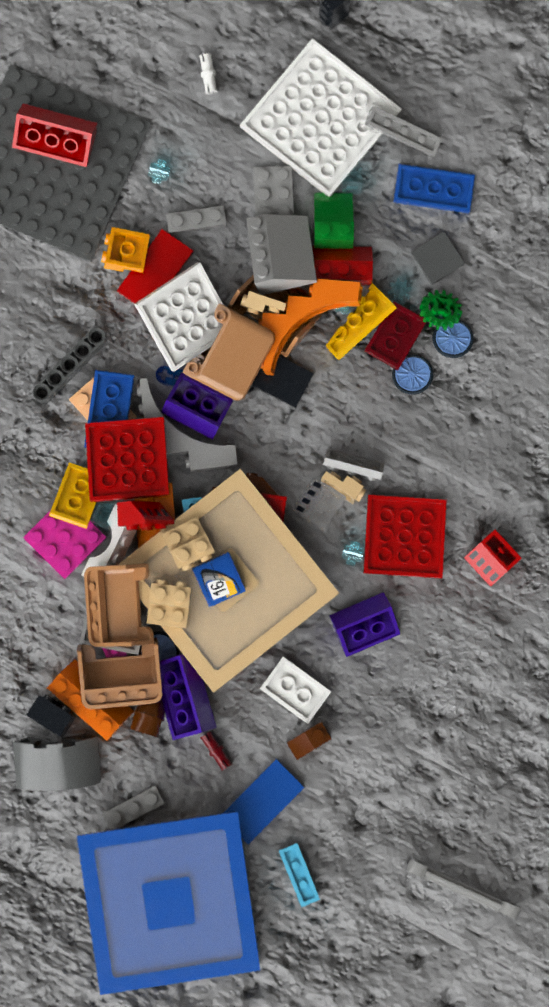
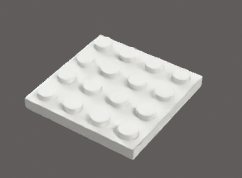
M200 262L195 263L134 304L171 371H176L210 348L223 324L215 319L214 315L218 304L223 303Z

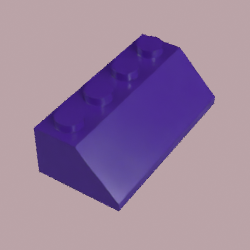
M182 654L159 661L162 685L161 700L172 739L177 740L217 728L204 681L187 658Z

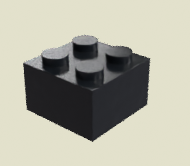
M47 694L44 697L38 695L26 716L63 738L76 718L72 715L73 711L64 705L58 707L55 705L57 701Z

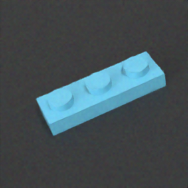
M296 843L279 850L301 907L320 900L298 844Z

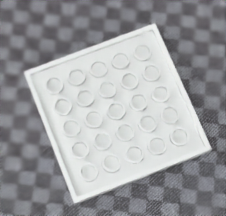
M311 39L243 120L240 128L288 166H291L293 170L322 193L330 197L383 134L364 125L371 108L375 106L396 117L402 112V109L318 42Z

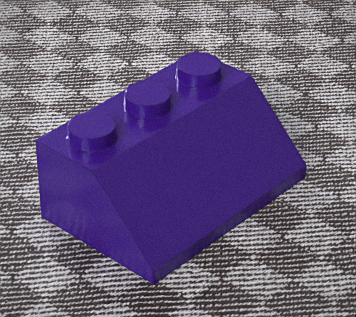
M181 372L166 399L161 413L213 440L233 399Z
M384 592L329 615L346 657L400 635L392 606Z

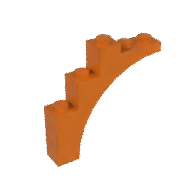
M317 279V283L310 284L309 296L311 297L288 295V301L284 302L286 303L284 310L286 314L263 313L258 323L271 330L275 335L274 344L261 366L264 373L274 376L277 360L283 347L292 334L305 322L331 309L361 306L363 290L361 283Z

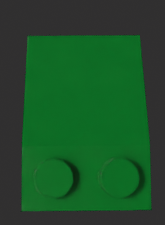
M314 193V248L353 249V193H333L330 197L324 193Z

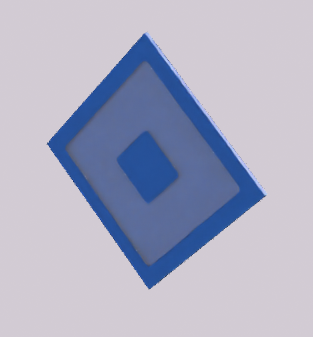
M238 811L77 835L100 995L260 971Z

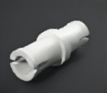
M211 53L199 55L205 94L218 92L215 82L216 70H213Z

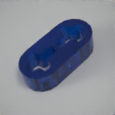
M161 366L156 370L155 376L160 384L174 387L178 380L175 377H179L183 370L171 371L169 366ZM167 371V374L173 377H166L165 380H162L159 373Z

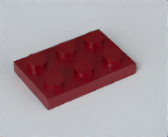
M393 301L396 309L380 323L364 352L399 370L427 322L424 323L423 317Z

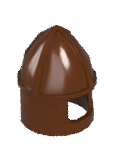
M161 699L157 703L138 705L136 710H134L135 714L130 729L158 738L161 723L165 721V710Z

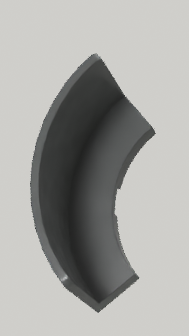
M84 733L61 738V742L26 737L13 742L17 788L34 791H59L83 788L101 782L98 736Z

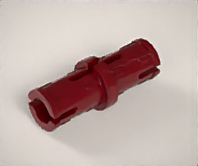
M211 731L200 737L210 751V757H214L221 771L232 765V762H230L222 750L224 749L223 746L218 744Z

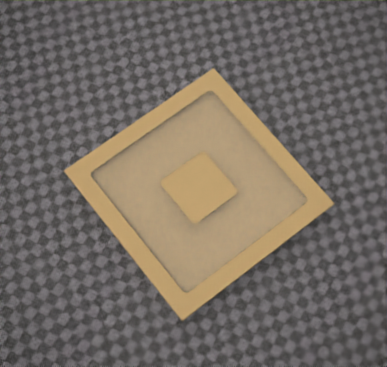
M241 469L174 520L175 524L168 525L167 529H162L118 564L148 563V578L138 581L139 599L147 609L149 607L151 583H156V580L168 581L167 585L174 586L176 582L188 583L187 587L192 588L187 629L169 626L161 627L213 693L339 594L337 589ZM198 517L215 551L212 557L216 558L229 552L246 590L212 607L208 606L193 570L190 569L184 572L182 569L179 571L161 535ZM200 560L194 563V565L198 566L202 564V561Z

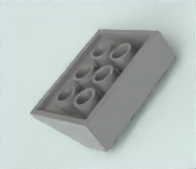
M264 214L247 218L254 283L260 295L317 283L308 216Z

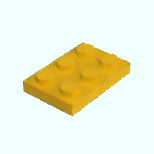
M69 462L49 516L87 529L96 502H90L88 469Z

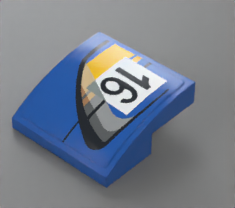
M229 552L192 568L209 607L246 591Z

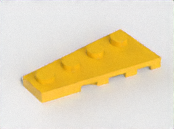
M373 283L368 288L370 291L365 297L362 296L361 306H358L354 312L349 313L346 317L347 322L344 326L338 328L326 344V348L338 360L345 356L396 309L395 305Z

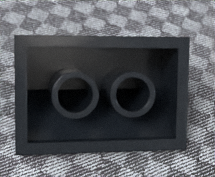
M320 0V22L325 27L328 26L330 29H333L349 16L351 0Z

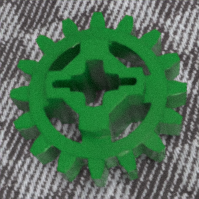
M435 290L434 295L429 292L427 297H423L419 307L421 310L420 316H424V323L430 322V328L435 325L436 330H439L440 327L447 330L448 326L453 328L455 323L458 324L462 314V304H457L458 298H452L453 293L446 295L445 290L442 291V294Z

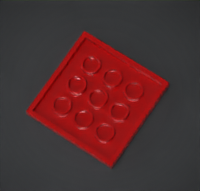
M164 417L85 423L90 502L170 496Z
M368 495L363 574L442 579L447 500Z

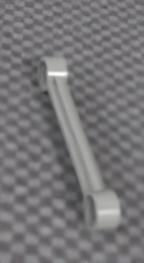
M410 859L406 871L515 920L521 908Z

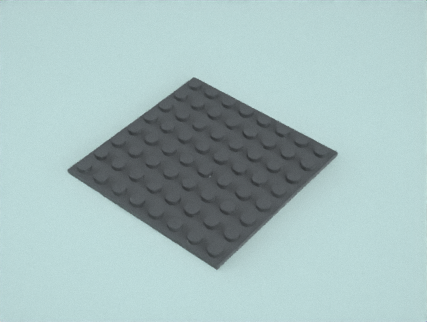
M10 65L0 86V225L91 262L148 133L151 122ZM22 104L98 123L87 167L12 148L16 115Z

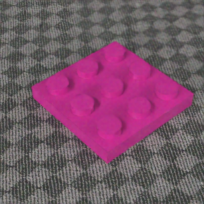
M49 511L23 538L66 579L107 537L91 521H89L86 529L49 516Z

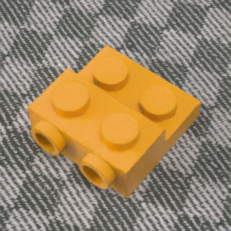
M112 227L111 232L106 233L104 243L108 245L107 251H103L101 262L105 263L104 268L121 272L127 269L143 273L150 234Z

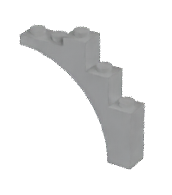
M147 378L139 379L140 385H136L138 397L142 396V404H139L140 416L144 415V418L164 417L157 408L150 393ZM165 419L167 457L189 454V456L185 457L186 468H191V473L238 467L235 445L203 443L180 432Z

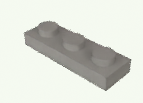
M224 206L166 214L169 234L226 226Z
M153 786L102 813L109 829L115 830L163 805L164 801L157 787Z

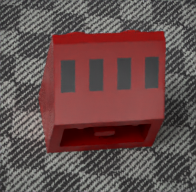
M126 501L117 503L118 527H126L128 531L138 530V527H140L141 531H152L153 527L155 529H167L166 525L175 524L174 519L160 502Z
M496 529L464 557L490 587L522 559Z

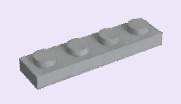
M375 106L371 108L364 124L432 157L436 155L442 138Z

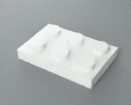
M282 657L260 687V690L307 724L331 693L330 690L285 657Z

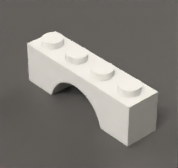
M115 504L107 520L112 530L110 545L101 555L89 558L81 574L83 577L88 567L118 565L123 561L137 530L128 531L126 527H118L117 504Z

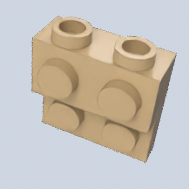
M249 291L248 295H243L240 306L247 308L246 312L257 316L258 313H263L265 306L268 307L267 311L275 314L284 312L286 303Z
M333 471L331 473L325 472L321 479V484L351 504H354L355 501L360 502L366 492V489L363 488L364 486L361 485V480L355 476L351 478L347 476L342 482L340 480L341 477Z
M198 517L161 534L179 571L182 569L184 572L195 567L194 563L200 560L204 563L213 558L212 554L215 551Z
M156 580V583H151L147 624L187 629L192 588L187 587L188 583L176 582L175 586L167 585L168 581Z

